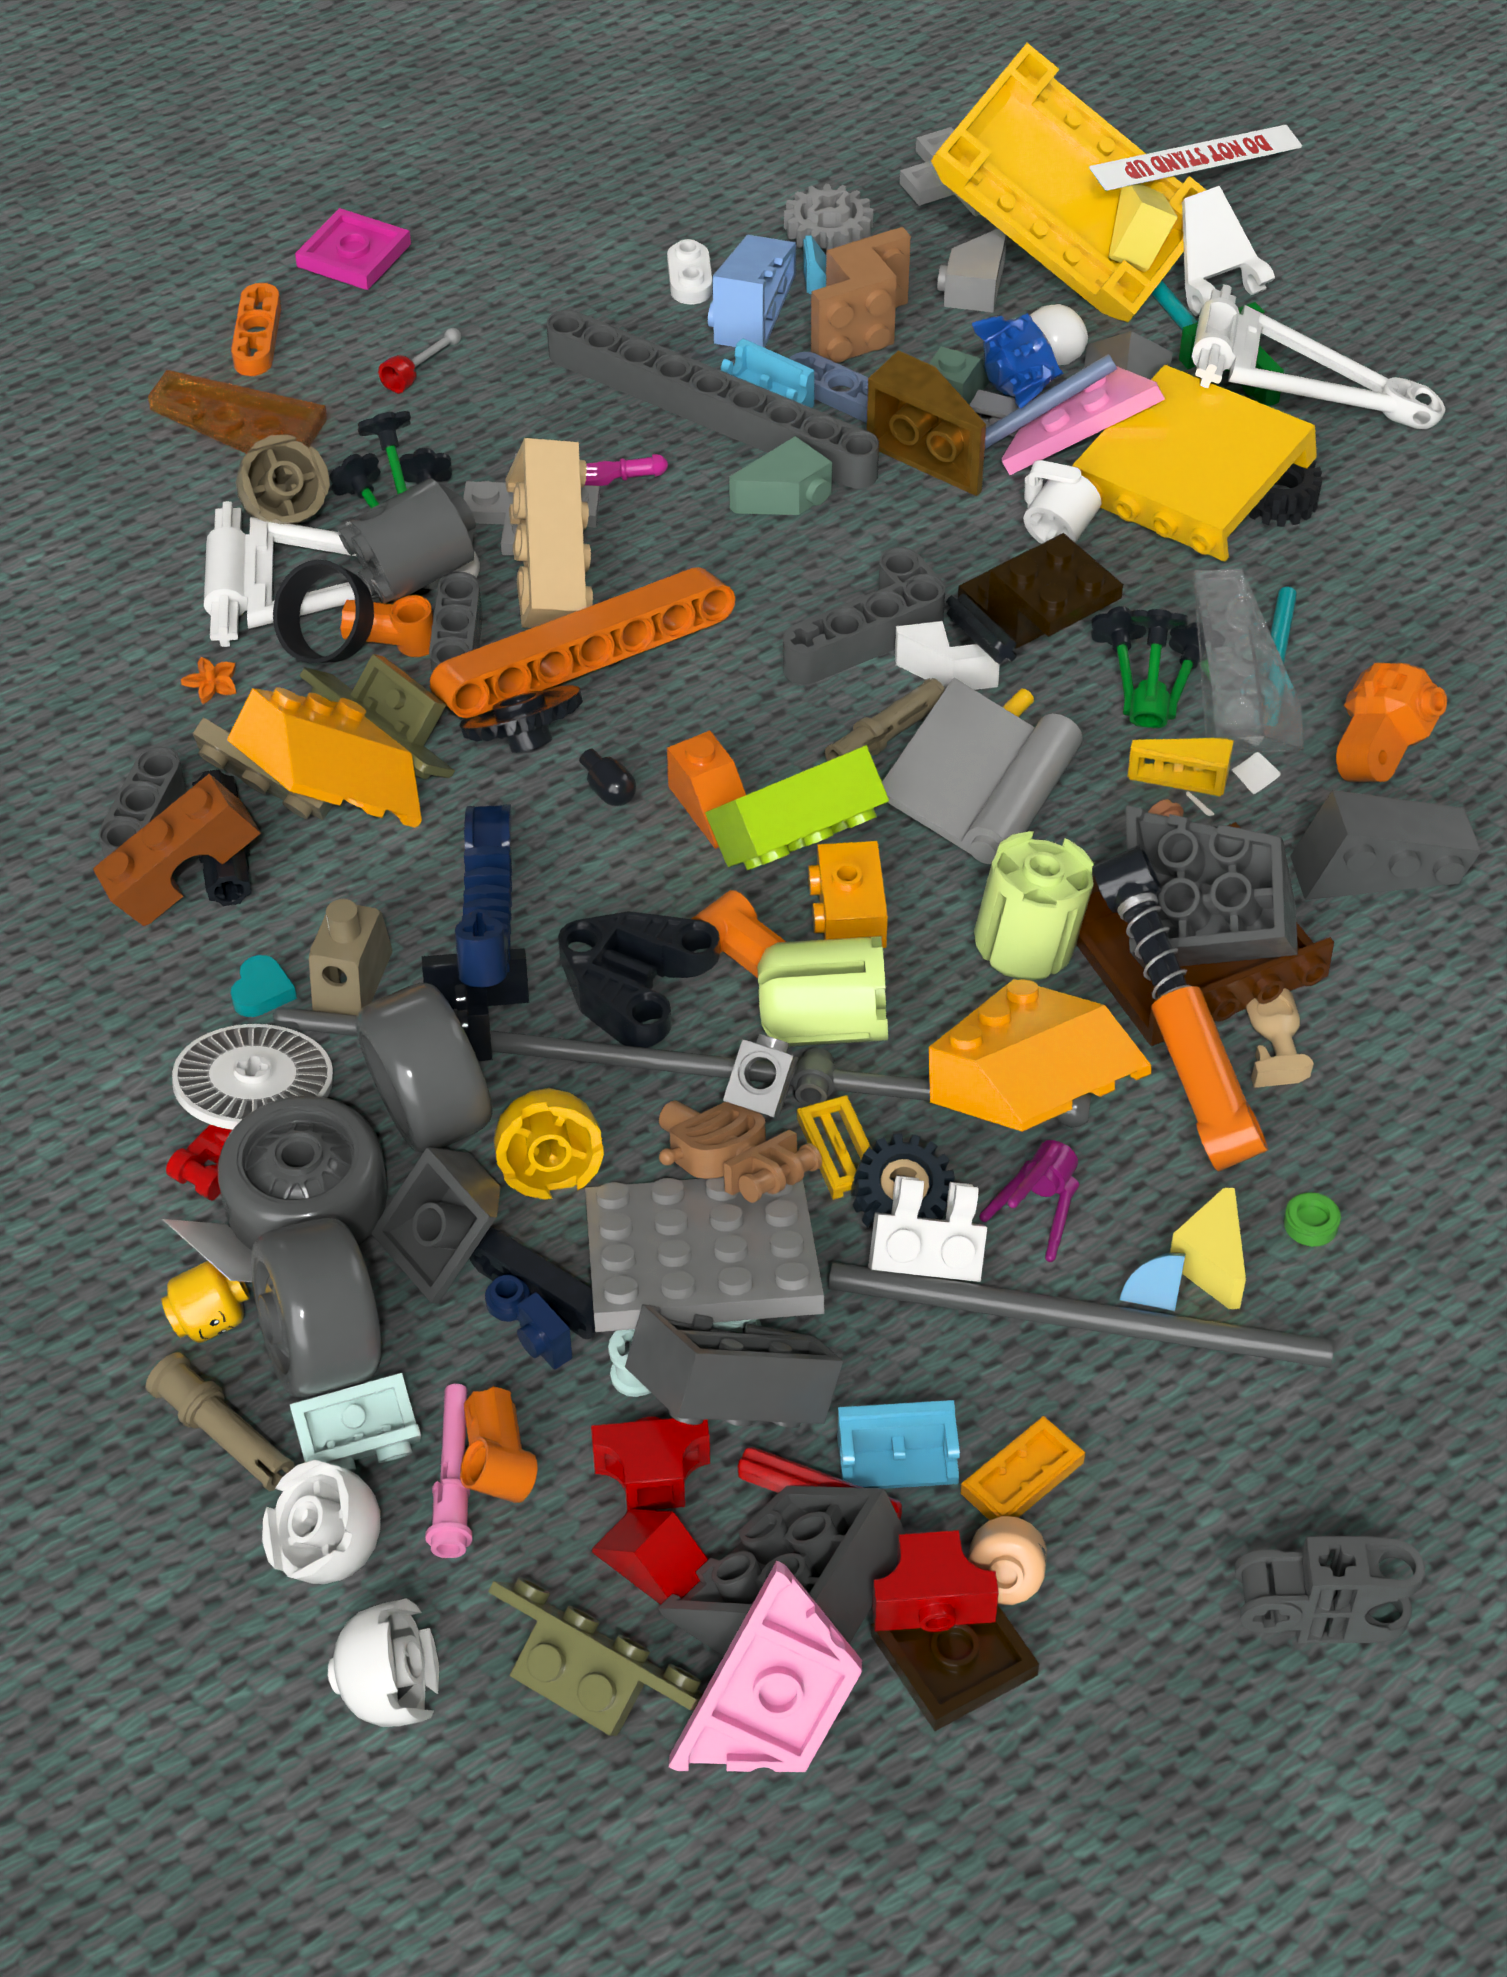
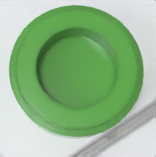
M1312 1192L1302 1193L1289 1201L1284 1216V1227L1288 1235L1296 1242L1306 1246H1322L1331 1242L1337 1235L1341 1220L1340 1210L1334 1201L1325 1195Z

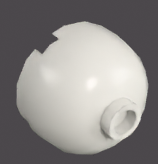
M318 1460L308 1461L295 1466L281 1478L275 1488L283 1491L277 1501L276 1508L266 1507L263 1517L262 1543L268 1562L275 1569L284 1571L287 1577L313 1584H328L352 1576L366 1564L376 1547L380 1533L381 1511L374 1493L357 1474L348 1469Z
M407 1598L373 1606L358 1612L342 1629L335 1644L333 1658L330 1659L328 1664V1677L333 1691L341 1695L347 1707L358 1718L381 1727L403 1726L431 1718L434 1710H425V1685L438 1694L439 1662L434 1638L430 1628L418 1630L411 1615L422 1612L415 1603ZM413 1685V1687L398 1701L397 1688Z

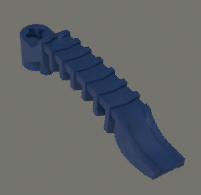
M511 804L467 806L465 811L464 904L462 921L455 927L459 980L465 985L472 987L496 985L506 978L507 972H510L512 920Z

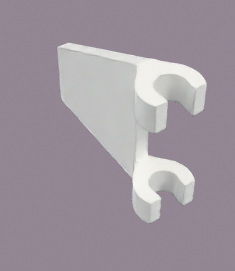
M1214 187L1187 197L1182 201L1185 290L1189 310L1195 316H1198L1203 305L1210 300L1211 291L1215 287L1207 282L1206 279L1238 267L1241 268L1244 288L1250 295L1266 290L1265 284L1275 279L1273 270L1268 263L1257 257L1221 187Z

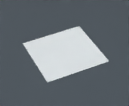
M162 1219L230 1281L252 1282V1251L236 1237L233 1230L227 1224Z

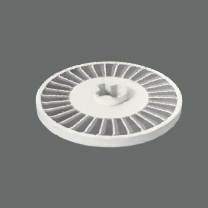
M243 1024L212 1031L186 1046L174 1063L172 1083L178 1102L187 1112L208 1124L233 1130L244 1117L270 1102L295 1096L327 1098L332 1089L333 1068L326 1051L313 1039L300 1032L268 1024Z

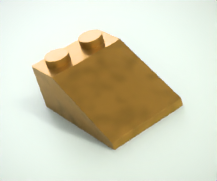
M898 350L868 378L867 431L878 438L879 452L974 496H978L982 492L986 423L935 366Z

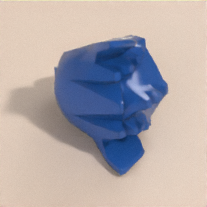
M1028 313L1011 320H1006L1003 316H994L972 323L975 334L983 339L984 369L988 380L998 391L1006 396L1014 397L1015 403L1019 408H1023L1042 392L1049 382L1064 374L1057 364L1048 339Z

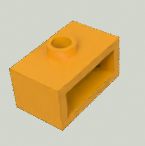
M878 841L817 844V865H808L810 895H819L820 903L812 904L814 933H824V940L882 936V946L886 948L888 915Z

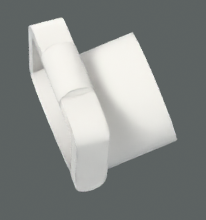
M1043 460L1035 461L1030 474L1025 478L1024 499L1028 503V509L1023 519L1030 535L1042 544L1064 533L1076 543L1100 509L1102 502L1096 487L1081 475L1080 469ZM1042 478L1048 479L1044 486Z

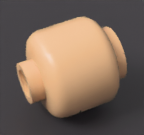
M1001 1516L989 1520L977 1530L970 1545L968 1561L978 1568L996 1571L999 1591L998 1604L1015 1605L1027 1601L1038 1592L1045 1578L1047 1547L1041 1533L1031 1523L1018 1517Z

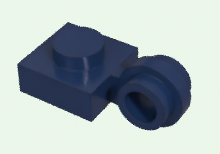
M512 1275L500 1276L488 1286L485 1292L487 1310L492 1316L501 1321L511 1322L518 1320L520 1322L521 1328L517 1330V1335L522 1346L530 1356L537 1358L541 1355L554 1370L572 1359L570 1328L537 1292L530 1296L526 1283Z

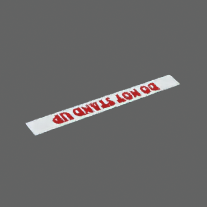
M1281 125L1089 166V169L1102 187L1108 191L1299 149L1302 145L1287 125Z

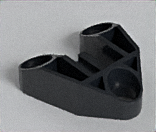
M627 911L567 923L558 935L560 961L580 1012L624 1046L651 1047L662 1041L671 1030L670 1002L664 995L651 990L653 979L656 975L668 978L696 977L712 969L720 958L718 930L708 922L694 919ZM574 942H581L593 948L586 952H577L568 946ZM708 948L703 952L694 953L696 950ZM651 1019H659L652 1024H643V1022Z

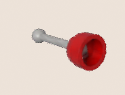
M456 328L448 329L445 332L444 338L413 359L397 355L380 364L378 373L382 384L397 394L411 387L417 377L415 367L447 345L458 344L461 340L460 331Z

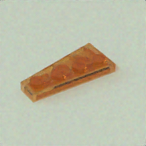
M166 370L148 395L150 410L246 454L256 442L270 435H291L297 438L295 441L309 447L327 421L325 405Z

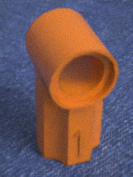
M408 595L398 599L393 604L373 602L374 620L366 642L397 645L401 653L410 657H422L429 654L434 616L431 604L426 598L418 595ZM346 600L342 609L340 629L343 639L348 638L354 624L356 613L355 600Z
M729 890L691 918L705 921L715 926L720 937V953L725 952L757 978V966L765 949L776 943L786 942L757 919V914L751 903L736 890Z
M495 1386L484 1391H473L463 1403L469 1446L461 1463V1483L467 1489L513 1503H521L532 1491L538 1467L536 1456L529 1451L522 1450L516 1407L512 1402L511 1392Z

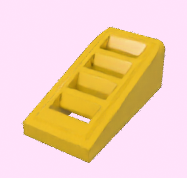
M1223 738L1132 740L1127 777L1130 780L1221 797V795H1224L1229 774L1234 740ZM1146 758L1155 760L1154 763L1145 764Z

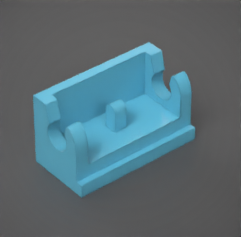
M744 338L736 344L734 366L733 362L726 358L722 362L721 371L808 407L812 408L814 406V370Z
M954 1400L838 1407L837 1438L842 1480L863 1488L883 1489L959 1484L957 1458H960Z

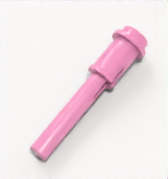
M450 1384L445 1388L440 1482H435L432 1487V1526L428 1527L425 1535L426 1542L431 1546V1552L441 1558H457L464 1555L466 1547L470 1546L473 1540L472 1531L467 1527L470 1489L465 1488L460 1480V1468L465 1454L466 1436L463 1403L467 1400L468 1393L467 1388L462 1384Z

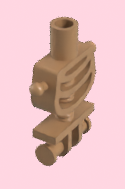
M674 1100L663 1107L659 1116L660 1127L670 1133V1149H663L659 1154V1160L663 1165L668 1166L675 1162L689 1174L703 1179L724 1177L725 1192L730 1195L741 1192L743 1197L752 1203L760 1200L762 1194L766 1192L777 1194L784 1190L786 1184L794 1185L800 1182L805 1172L808 1170L816 1171L822 1165L821 1154L813 1144L806 1143L797 1151V1133L787 1130L766 1141L765 1118L760 1112L729 1102H723L700 1113Z

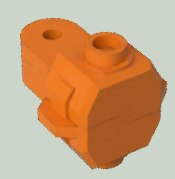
M1374 663L1360 674L1353 689L1348 693L1344 704L1352 720L1340 740L1336 752V764L1341 777L1347 782H1386L1393 776L1407 747L1417 745L1430 736L1439 717L1446 710L1447 696L1441 687L1432 682L1423 668L1407 663Z

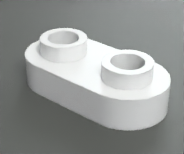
M691 239L681 240L672 245L667 252L672 297L684 304H699L708 300L712 295V274L708 249L703 244Z

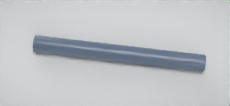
M1109 354L1105 355L1031 400L1023 408H1018L987 427L984 450L1117 370Z

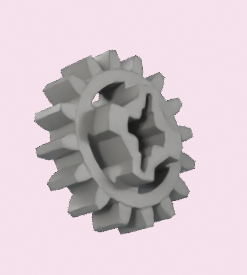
M825 184L823 190L809 186L808 194L797 191L795 193V200H787L784 229H787L788 239L797 238V247L799 248L803 247L805 236L810 235L820 248H826V252L829 249L871 236L873 208H870V200L868 198L860 199V191L858 190L848 193L844 185H841L837 190H832L830 184Z

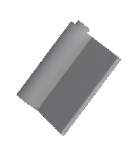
M953 678L882 781V784L889 798V804L970 853L976 860L984 864H992L1000 842L1013 834L1023 833L1028 830L1082 745L1083 736L1077 724L1060 714L1052 713L1045 715L1040 719L1036 727H1033L961 681Z

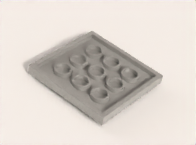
M724 1177L690 1180L663 1178L651 1183L626 1185L611 1182L600 1187L585 1188L595 1332L636 1329L642 1304L660 1307L661 1315L666 1320L692 1324L694 1314L712 1317L713 1323L824 1314V1293L803 1179L794 1185L786 1184L784 1190L777 1194L766 1192L762 1194L760 1200L753 1203L747 1201L741 1192L734 1195L725 1192Z

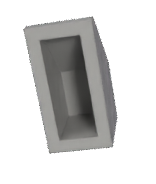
M995 229L951 249L948 265H940L937 290L944 291V307L994 312L1006 260L1007 235L1000 229Z

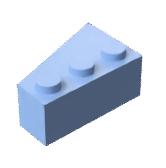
M746 235L713 275V301L708 312V326L714 327V344L736 347V344L744 338L765 348L796 275V242Z

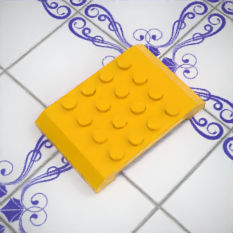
M1026 43L935 153L931 162L944 185L1105 315L1129 322L1184 252L1182 201L1187 197L1206 191V189L1190 176L1183 184L1174 176L1140 183L1163 193L1178 218L1152 265L1146 272L1135 269L1125 260L1120 263L1110 259L1109 253L1122 188L1106 191L1091 172L1089 166L1144 155L1146 153L1054 78L1059 68L1030 44Z

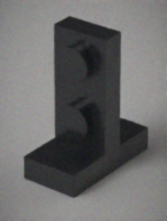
M525 948L510 949V972H507V976L502 982L489 987H472L465 985L459 980L457 954L422 956L423 983H429L437 987L447 999L452 1009H457V1017L473 1047L478 1061L493 1060L488 1006L529 1003Z

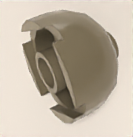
M270 435L256 442L241 460L235 481L238 499L245 511L250 516L261 521L277 524L299 525L311 519L323 505L330 486L328 468L319 452L311 445L306 447L303 443L295 441L297 438L291 435Z

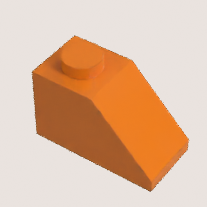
M709 730L667 747L668 787L716 849L719 846L705 812L743 797L746 793L733 759Z

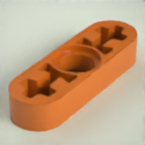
M255 283L249 285L242 291L240 296L231 352L234 368L242 375H260L268 371L272 366L281 304L279 291L271 284ZM259 302H263V303H262V309H263V310H261V309H256V307H258V305H259ZM254 327L266 328L265 330L259 332L247 331ZM250 348L257 349L254 356H250Z

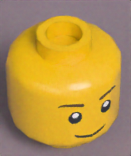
M206 1261L170 1279L167 1284L168 1295L161 1298V1302L175 1333L180 1338L187 1335L193 1341L202 1343L242 1323L244 1319L242 1302L250 1299V1294L245 1282L230 1281L214 1265Z

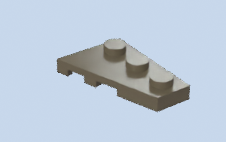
M203 717L193 732L199 748L198 754L203 760L240 778L249 787L262 794L268 792L283 800L282 804L287 809L304 819H307L310 814L321 820L326 817L333 806L332 803L289 791L227 741L229 732Z

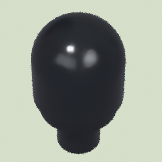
M593 748L586 750L581 755L579 762L589 771L587 781L590 788L605 803L612 806H622L632 800L636 792L635 779L618 760L612 757L602 758Z

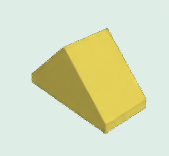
M1142 184L1122 187L1109 253L1110 259L1120 263L1125 260L1135 269L1143 272L1149 270L1178 218L1163 193Z
M1223 1188L1173 1233L1170 1253L1186 1254L1182 1274L1228 1309H1240L1246 1282L1235 1188Z

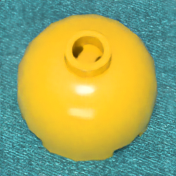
M545 1088L532 1090L516 1098L500 1115L495 1130L494 1146L497 1165L503 1172L506 1183L524 1196L544 1200L553 1199L550 1190L570 1188L575 1185L578 1191L584 1188L598 1173L604 1156L601 1130L596 1118L585 1102L566 1091Z

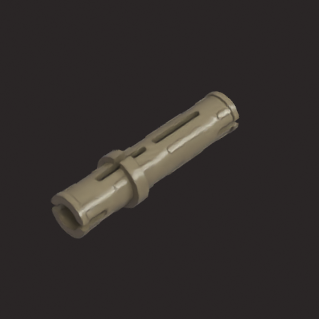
M928 678L923 684L899 700H896L872 718L865 717L854 724L853 731L825 748L827 761L866 745L871 755L879 754L887 747L888 741L930 713L945 691L944 686L937 679L932 678L930 680Z

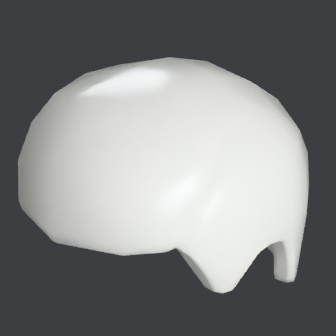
M1061 304L1040 307L1030 315L1034 323L1048 339L1058 365H1068L1082 355L1088 342V334L1083 320L1074 310Z

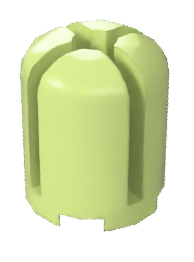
M1034 831L1013 834L1000 842L991 864L974 929L977 949L983 959L990 961L992 968L1005 976L1031 981L1045 979L1051 973L1056 974L1069 964L1094 885L1092 877V866H1094V863L1082 848L1064 838L1062 846L1046 840L1032 839Z
M882 936L779 942L765 949L757 969L761 1025L769 1037L787 1042L789 1046L888 1040Z

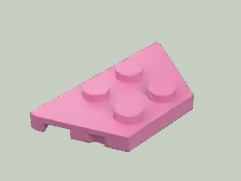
M1117 367V370L1021 427L1003 455L1002 463L1009 475H1012L1032 465L1037 460H1043L1165 400L1164 395L1157 382Z
M779 1561L775 1562L669 1755V1768L676 1771H689V1763L727 1764V1771L751 1772L757 1768L766 1767L773 1769L775 1772H806L862 1673V1659L785 1564Z

